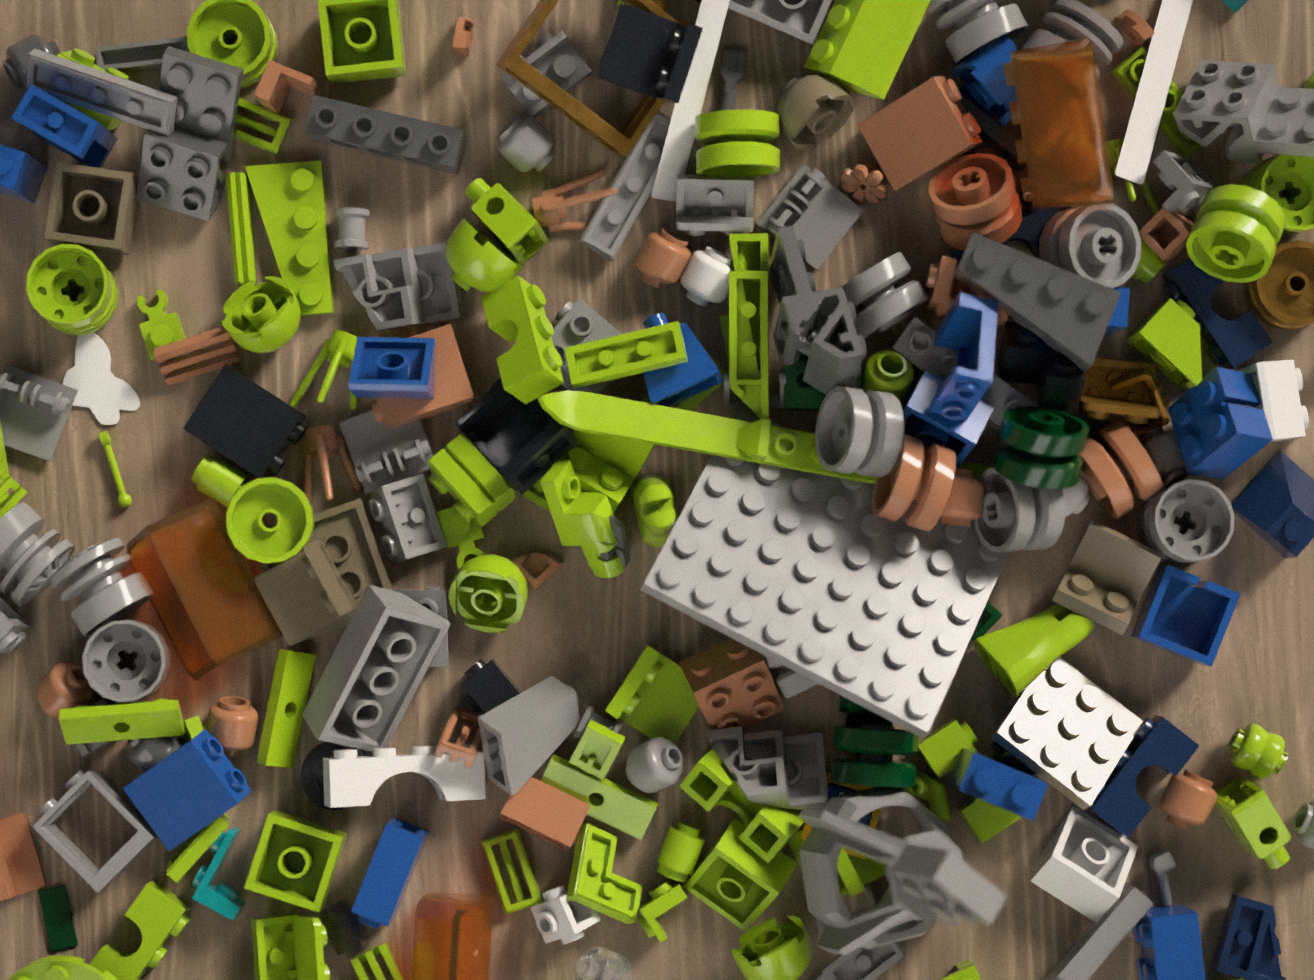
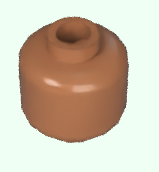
M661 228L659 233H649L635 258L636 267L643 272L640 279L656 288H661L663 283L668 285L677 284L691 258V252L687 248L688 241L664 228Z
M955 469L953 484L945 508L940 516V523L968 527L972 525V521L982 516L985 485L980 480L973 479V471Z
M60 662L52 667L39 682L36 689L37 699L41 708L46 714L55 718H59L60 709L87 705L95 693L83 672V667L72 662Z
M237 696L221 697L219 702L209 707L206 730L221 743L226 756H238L240 751L249 749L255 743L258 712L254 707L250 706V701Z
M1186 769L1183 774L1172 775L1159 803L1160 807L1169 813L1166 821L1185 830H1188L1190 824L1196 826L1205 825L1218 797L1216 791L1211 788L1214 782Z

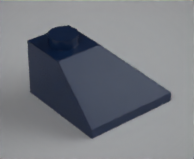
M1278 450L1231 503L1233 512L1284 558H1296L1314 538V480L1281 450Z

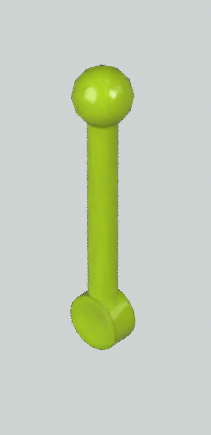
M107 430L99 432V438L104 447L119 494L117 504L121 508H128L132 504V498L125 491L112 450L109 433Z

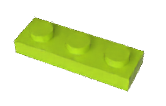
M679 321L565 348L571 384L574 389L688 362Z

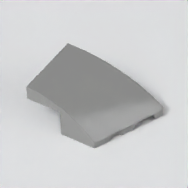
M447 242L333 260L337 271L342 272L354 290L352 293L360 304L365 306L367 315L377 330L465 318L461 287L449 277L454 271L446 261L445 247Z
M742 727L706 731L708 741L748 800L786 809L802 810L803 807L824 809L829 802L823 733L784 737L782 730L744 734Z

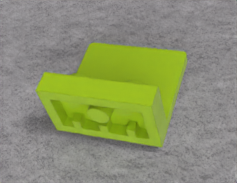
M574 429L572 435L578 440V443L560 460H571L575 474L580 481L581 492L606 494L612 510L615 512L634 483L655 444Z
M647 645L605 711L616 719H621L650 739L662 737L675 745L697 712L699 705L681 666Z

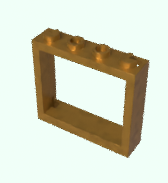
M540 0L496 65L615 155L627 157L664 102L645 95L619 132L523 60L520 55L559 1ZM620 0L627 5L677 23H689L683 19L676 21L667 14L669 8L661 0Z

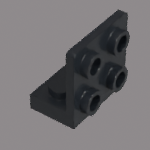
M625 3L619 4L596 72V77L663 102L679 103L703 28L691 23H677Z

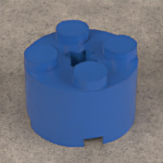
M1006 35L993 39L977 48L952 70L954 80L960 76L964 84L959 88L961 95L988 116L998 120L1002 127L1007 125L1038 98V85L1043 82V77L1039 70L1032 64L1028 63L1026 65L1017 54L1016 45Z

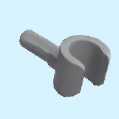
M1162 849L1152 854L1148 862L1159 882L1163 906H1171L1173 903L1166 873L1177 867L1172 855L1166 849Z

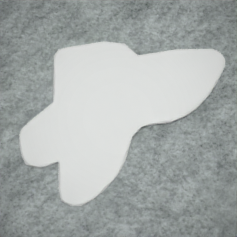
M94 332L84 336L78 335L75 347V365L66 371L63 385L78 390L73 406L90 408L102 425L117 424L120 419L119 409L136 411L140 407L139 397L127 382L112 374L111 355L105 342Z

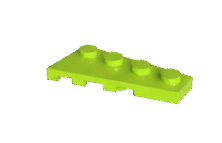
M318 160L245 166L281 277L295 293L300 305L301 317L334 314L323 162Z

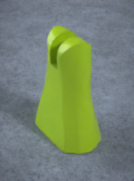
M646 473L638 477L637 481L630 487L642 542L654 548H663L680 516V513L674 507L676 494L671 478L660 474Z
M1054 604L1027 619L978 637L973 642L984 666L995 678H1000L1006 690L1016 698L1055 660L1091 634L1094 629V623L1059 604Z

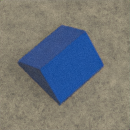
M357 337L349 378V390L355 397L434 399L435 338Z

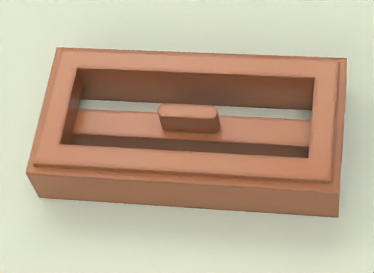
M223 326L153 349L154 358L159 363V369L164 374L167 386L223 368L225 364L229 366L240 362L239 352L235 343ZM221 341L225 342L206 349L203 348ZM189 352L188 355L167 361V359L173 358Z
M454 707L438 742L434 756L442 758L445 752L451 754L449 761L457 763L460 757L466 759L464 766L472 768L482 745L480 728L470 749L465 748L464 745L473 724H479L478 717L481 715ZM459 718L464 719L466 722L456 744L450 743L449 741Z

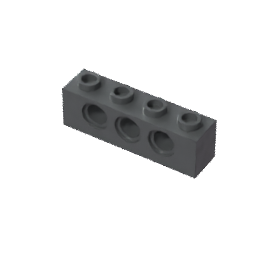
M317 95L312 96L304 133L312 141L456 175L459 172L467 139L464 130Z

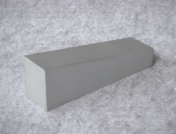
M187 36L96 47L97 66L104 70L107 67H111L121 72L162 69L163 54L169 46L190 52L187 47Z

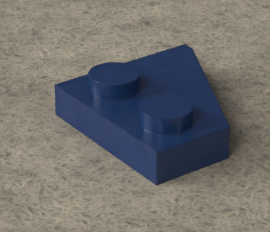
M1232 893L1211 966L1212 969L1247 980H1286L1285 977L1281 976L1278 955L1281 954L1279 939L1275 934L1276 919L1273 905Z

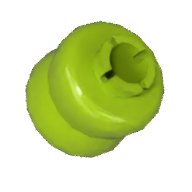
M1256 723L1248 724L1244 730L1237 728L1227 748L1229 751H1232L1231 762L1235 767L1249 770L1251 774L1259 779H1266L1273 772L1276 775L1279 774L1288 758V752H1284L1285 740L1282 736L1267 732Z

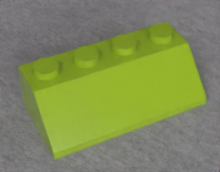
M835 0L811 49L804 68L812 74H823L841 83L849 92L884 100L931 0Z

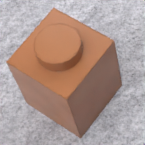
M1162 207L1139 231V235L1163 261L1177 260L1187 250L1186 242L1194 223L1186 215L1167 212Z

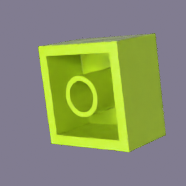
M318 0L325 74L331 84L407 76L399 0Z
M277 810L268 813L244 889L319 913L325 907L348 833Z

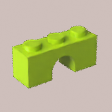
M517 275L503 287L482 296L481 300L488 328L509 343L516 340L509 351L496 358L504 390L524 404H528L563 384L564 381L560 370L562 359L554 347L552 340L554 329L546 317L543 306L546 304V299L541 289L535 284H529Z
M952 718L926 735L924 739H920L918 741V751L933 774L940 778L955 769L963 748L978 753L973 746L978 739L966 722L959 725L957 720ZM971 796L968 801L957 808L976 839L982 844L1021 818L1020 815L974 796Z
M714 748L697 762L679 786L708 812L715 806H725L736 812L745 825V830L739 836V839L767 863L787 845L805 822L799 817L800 813L795 809L773 807L748 800Z
M155 879L148 882L125 913L126 917L138 925L142 934V942L137 952H123L111 943H108L101 947L89 965L103 973L106 970L109 971L118 980H141L148 967L155 970L167 954L168 950L163 948L170 936L173 935L177 938L190 921L186 914L191 905Z

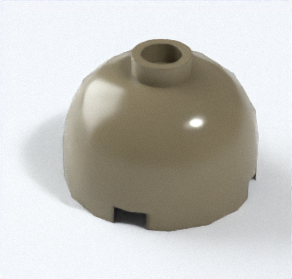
M812 74L802 78L796 77L785 85L783 95L779 101L777 114L779 115L780 129L795 149L801 151L811 149L817 146L814 139L826 131L827 138H830L845 124L854 108L849 101H854V98L841 83L829 76Z

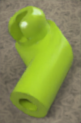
M917 772L915 787H906L907 791L911 795H916L927 801L930 811L943 821L951 820L945 785L927 773Z

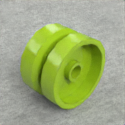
M206 0L191 15L186 30L187 47L190 53L243 68L241 87H249L259 82L268 61L272 60L275 62L279 52L278 36L264 11L252 0ZM238 37L237 41L231 45L230 39Z
M733 109L712 111L695 116V138L702 143L708 144L696 151V173L700 175L755 177L779 172L780 149L768 144V142L779 137V115L764 110Z
M1234 184L1215 187L1205 194L1200 205L1196 220L1186 242L1188 256L1198 268L1218 279L1237 283L1256 281L1266 275L1271 266L1276 246L1286 224L1284 212L1275 200L1254 188Z
M276 477L258 478L242 486L231 499L226 513L227 533L235 548L247 558L261 563L283 562L299 554L302 547L306 546L310 541L315 526L313 507L306 494L293 483ZM274 513L278 519L276 526L268 528L267 524L263 523L264 515Z

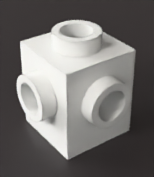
M564 885L544 892L542 894L544 901L531 907L545 944L561 939L563 945L576 941L585 936L583 933L584 929L601 921L597 911L567 899V891Z

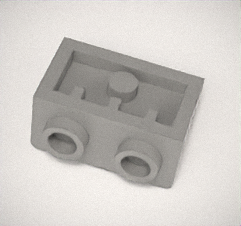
M561 31L556 36L553 32L547 34L536 43L535 48L537 50L527 58H524L522 55L520 56L567 93L592 74L591 69L568 41V36L564 31ZM508 73L502 76L504 85L528 116L535 118L550 106Z
M1163 151L1153 161L1161 170L1158 174L1159 178L1166 186L1175 191L1162 204L1167 212L1194 217L1199 211L1205 194L1218 187L1192 157Z
M423 474L383 485L370 493V512L373 518L379 522L383 534L381 538L382 547L386 556L391 558L393 565L447 547Z

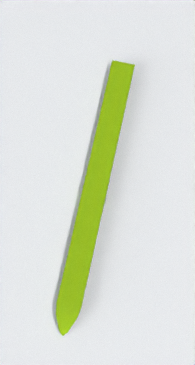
M561 391L538 397L541 407L555 420L578 431L875 484L877 478L856 474L855 471L848 474L825 470L818 460L814 433L771 426V420L767 419L748 422L583 391ZM963 461L958 469L973 471V479L978 480L981 473L990 468V466Z

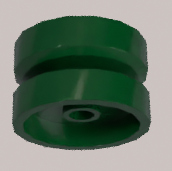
M1022 406L1007 409L1003 413L1000 427V435L1005 441L997 446L994 460L995 471L1013 482L1035 488L1066 489L1076 486L1080 480L1083 461L1078 454L1082 453L1086 448L1089 427L1087 423L1076 416L1050 408Z
M859 723V726L834 725L833 746L841 751L856 752V757H837L832 760L831 781L866 786L915 787L917 767L911 762L893 760V755H912L918 752V735L905 729H894L892 725Z

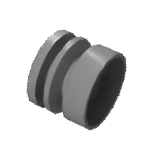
M931 0L927 9L932 16L945 13L936 21L937 29L941 30L956 26L957 30L944 43L955 64L958 65L974 50L991 40L998 39L1002 35H1006L1013 40L1026 31L1029 26L1018 5L1013 3L999 7L997 3L1001 0Z
M1056 0L1052 5L1053 12H1049L1043 17L1044 25L1049 31L1042 29L1034 30L1019 50L1020 56L1026 64L1029 63L1035 66L1046 82L1072 97L1082 99L1088 95L1100 78V72L1095 64L1101 66L1109 65L1113 60L1112 54L1120 51L1124 41L1114 26L1085 4L1077 0Z
M1188 479L1163 488L1161 492L1143 502L1137 515V532L1141 544L1162 554L1160 562L1166 565L1182 566L1214 557L1228 545L1234 532L1235 515L1230 500L1220 488L1204 480ZM1180 518V523L1186 525L1185 530L1179 532L1180 528L1177 524H1174V519Z
M26 502L16 505L0 519V574L4 571L7 572L0 584V590L3 593H9L15 589L11 600L18 606H23L36 595L45 591L51 585L49 582L50 577L65 565L75 551V545L69 540L65 539L57 544L61 536L57 529H53L39 538L38 534L44 526L45 519Z
M114 538L105 543L95 544L70 558L49 579L54 589L72 583L71 586L60 594L59 598L62 602L71 601L79 597L82 599L83 602L73 610L70 616L83 637L94 634L98 628L112 621L122 619L146 603L155 594L142 572L125 577L121 574L133 561L130 554L112 559L125 547L121 538Z
M138 620L112 621L98 628L87 641L82 656L83 672L90 686L102 697L117 702L136 701L157 692L167 680L172 665L171 649L164 635L151 624ZM124 651L128 654L135 652L138 654L139 657L135 660L137 665L135 670L132 667H122L121 663L125 660L122 655Z

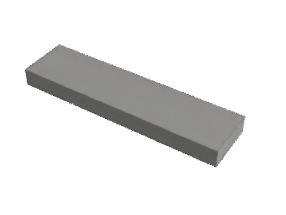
M34 49L28 54L26 88H29L30 84L57 99L169 136L174 131L177 96L38 49Z
M659 111L630 151L610 188H616L617 194L605 197L579 241L580 244L610 261H613L653 190L671 118Z

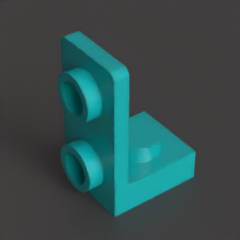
M235 826L230 828L227 833L223 832L214 841L210 852L215 854L209 867L202 865L191 885L197 888L192 899L231 920L236 919L240 915L246 902L238 898L240 892L223 883H219L217 887L213 885V882L241 832Z

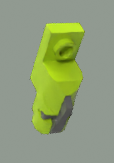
M557 459L541 479L540 484L561 544L565 546H581L588 565L595 576L600 578L619 576L624 572L623 568L628 563L630 564L631 560L624 523L615 518L606 494L581 492L580 481L575 474L571 460Z

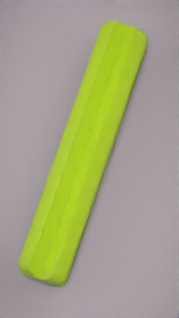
M232 172L226 175L233 272L234 282L242 286L249 281H253L254 284L256 282L248 177L244 172Z

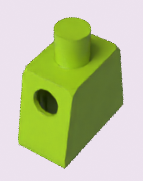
M478 178L466 188L465 195L474 203L471 211L475 217L521 266L549 242L537 220L500 183L490 187L482 178Z
M1239 775L1216 791L1218 797L1215 806L1244 849L1259 860L1264 859L1270 869H1277L1285 865L1290 860V855L1283 845L1289 842L1292 837L1265 791L1242 775Z

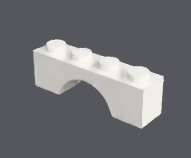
M465 744L464 747L470 749L472 744ZM434 746L411 747V754L396 755V748H373V756H357L356 749L334 750V758H323L324 805L331 808L369 806L379 786L391 776L402 772H416L425 777L432 784L441 800L486 799L484 752H478L472 768L464 766L466 759L460 757L457 763L449 761L451 754L445 752L442 758L434 756Z

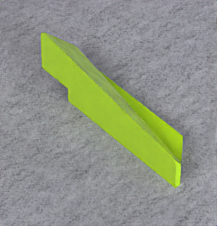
M768 233L729 234L735 270L729 271V388L760 419L769 420Z

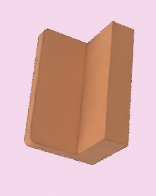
M269 60L254 96L264 108L280 114L291 88L310 96H320L322 91L311 76Z
M531 777L517 793L512 796L509 795L499 819L568 852L590 806L559 789Z
M26 813L0 819V901L47 885Z

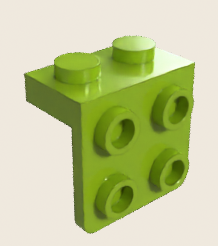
M293 913L251 919L255 980H330V972L327 964L324 963L323 948L327 946V931L319 918Z

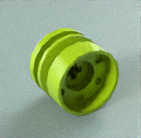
M1279 154L1261 160L1260 163H1257L1249 170L1242 185L1262 191L1278 203L1285 216L1286 224L1282 232L1283 236L1314 228V157ZM1279 191H1288L1289 198H1280Z
M60 244L46 249L34 259L27 273L26 291L31 305L53 328L67 335L84 336L99 331L112 319L118 307L119 290L114 276L93 251L80 245ZM79 286L83 293L78 294L77 301H73L68 295L74 294V287Z

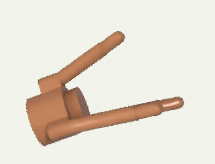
M599 169L555 189L542 191V196L532 198L535 219L541 227L548 226L550 233L562 230L585 231L589 223L561 222V219L568 218L567 207L616 195L617 189L609 188L564 199L562 194L605 176L607 173L606 169Z
M324 425L305 430L307 441L302 443L304 452L303 492L310 503L313 458L314 461H319L325 498L327 500L333 499L328 460L337 457L336 450L340 454L356 491L361 492L363 486L358 479L355 467L346 449L344 436H337L335 425Z

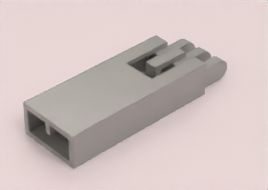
M1126 882L1119 899L1097 922L1092 921L1043 980H1088L1154 903L1136 887Z

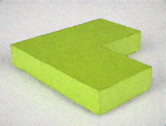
M588 823L581 825L577 835L566 898L628 925L637 922L643 886L612 873L618 837Z

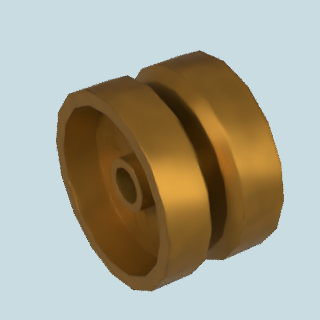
M1295 240L1276 246V252L1267 274L1256 281L1246 282L1245 294L1249 308L1258 320L1269 327L1290 331L1314 323L1313 242ZM1290 280H1293L1296 284V287L1293 289L1290 287Z

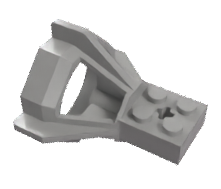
M878 786L830 798L824 810L803 807L799 814L800 818L813 827L800 847L799 852L808 912L827 925L817 942V945L825 951L847 956L859 947L872 949L919 937L928 931L933 921L958 927L962 921L969 925H973L974 921L992 925L1008 897L963 862L962 852L950 838L945 822L901 787ZM902 806L906 807L913 814L923 831L921 834L908 836L901 840L860 824L858 821L869 812L878 808ZM841 847L886 864L885 876L890 886L879 905L854 914L849 912L842 899L837 878V865Z

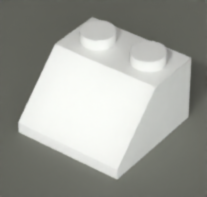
M1294 360L1258 362L1240 369V372L1250 373L1253 376L1261 404L1252 408L1264 410L1273 438L1271 442L1306 436L1305 429L1309 427V416L1306 407L1301 406L1299 391L1303 389V378L1301 370L1295 368Z
M1072 805L1040 855L1030 882L1092 921L1097 922L1119 899L1138 845Z

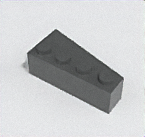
M974 232L967 242L954 274L955 278L981 297L998 301V307L1010 315L1014 321L1042 338L1047 345L1068 357L1084 372L1092 366L1121 295V292Z

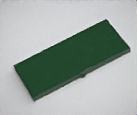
M65 884L39 890L38 894L51 951L79 945Z

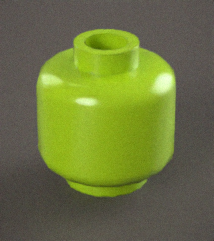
M894 350L877 351L870 356L865 364L862 373V390L864 392L872 390L893 393L900 403L903 402L909 394L914 379L912 363Z

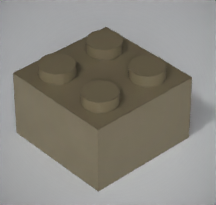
M55 162L44 239L55 245L76 244L90 250L130 255L138 205L136 194L139 178L131 172Z

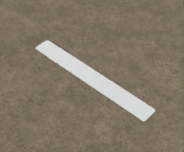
M701 0L695 25L702 27L703 30L679 103H675L651 194L655 199L677 202V174L685 175L695 137V116L701 114L730 0Z
M1162 0L1154 28L1155 33L1151 39L1115 170L1116 176L1140 185L1144 183L1193 0Z

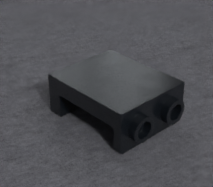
M225 364L183 429L258 478H269L270 475L276 477L287 461V458L283 455L291 443L297 445L304 436L305 430L308 429L304 422L308 416Z
M501 378L496 380L490 390L475 404L467 407L462 416L455 422L459 429L521 495L535 484L553 466L557 459L560 460L578 443V440L564 425L560 424L541 407L537 398L528 404H524L504 390Z

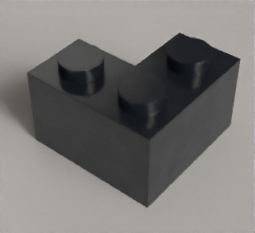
M1006 321L999 351V378L1003 381L1037 384L1038 407L1077 415L1086 381L1085 372L1061 352H1057L1047 345L1042 338L1028 328H1024L1016 321Z

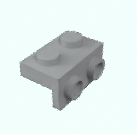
M677 174L676 230H684L685 234L693 236L704 235L707 231H722V234L729 236V234L752 232L754 176Z

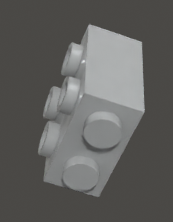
M579 298L575 304L568 301L555 316L559 323L555 326L554 335H552L554 347L562 359L560 370L564 383L561 386L567 391H583L603 395L615 379L574 389L571 384L565 348L621 335L622 333L582 299Z

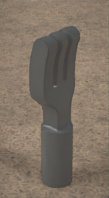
M724 47L720 76L725 82V88L721 92L719 111L733 110L735 107L736 93L734 89L736 83L743 78L747 50Z

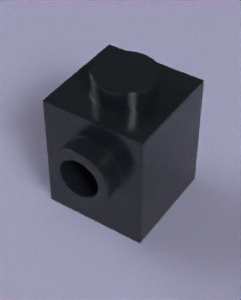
M481 658L464 673L468 680L462 684L467 690L462 696L476 713L481 709L486 713L522 693L495 659L490 660L486 664Z

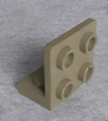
M1092 521L1066 569L1052 601L1123 636L1140 597L1161 561L1162 554L1113 529Z
M315 540L302 547L303 551L254 579L282 634L291 646L352 614L357 608L354 599L322 541Z

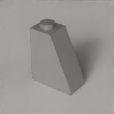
M550 676L478 717L488 779L509 795H514L524 786L580 723L578 711L579 697L571 686L565 685L555 677Z

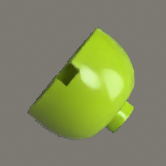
M465 218L460 221L447 239L445 247L446 261L454 271L449 277L465 291H468L472 286L481 292H493L503 287L522 269V266L511 255H505V252L494 240Z
M266 276L264 278L267 282L255 285L253 281H249L233 292L225 302L222 311L226 316L224 321L221 320L222 326L243 349L259 354L272 352L285 346L298 331L301 322L299 302L290 286L279 277Z
M486 554L468 560L458 570L451 583L448 599L454 614L456 615L458 611L461 616L466 618L464 624L470 628L485 633H500L507 630L510 624L515 622L517 624L521 620L528 598V587L524 574L515 563L499 555Z
M786 915L789 922L779 924L775 917L754 925L738 938L740 947L737 950L732 947L731 952L739 970L747 980H799V977L806 971L812 954L811 942L800 918Z

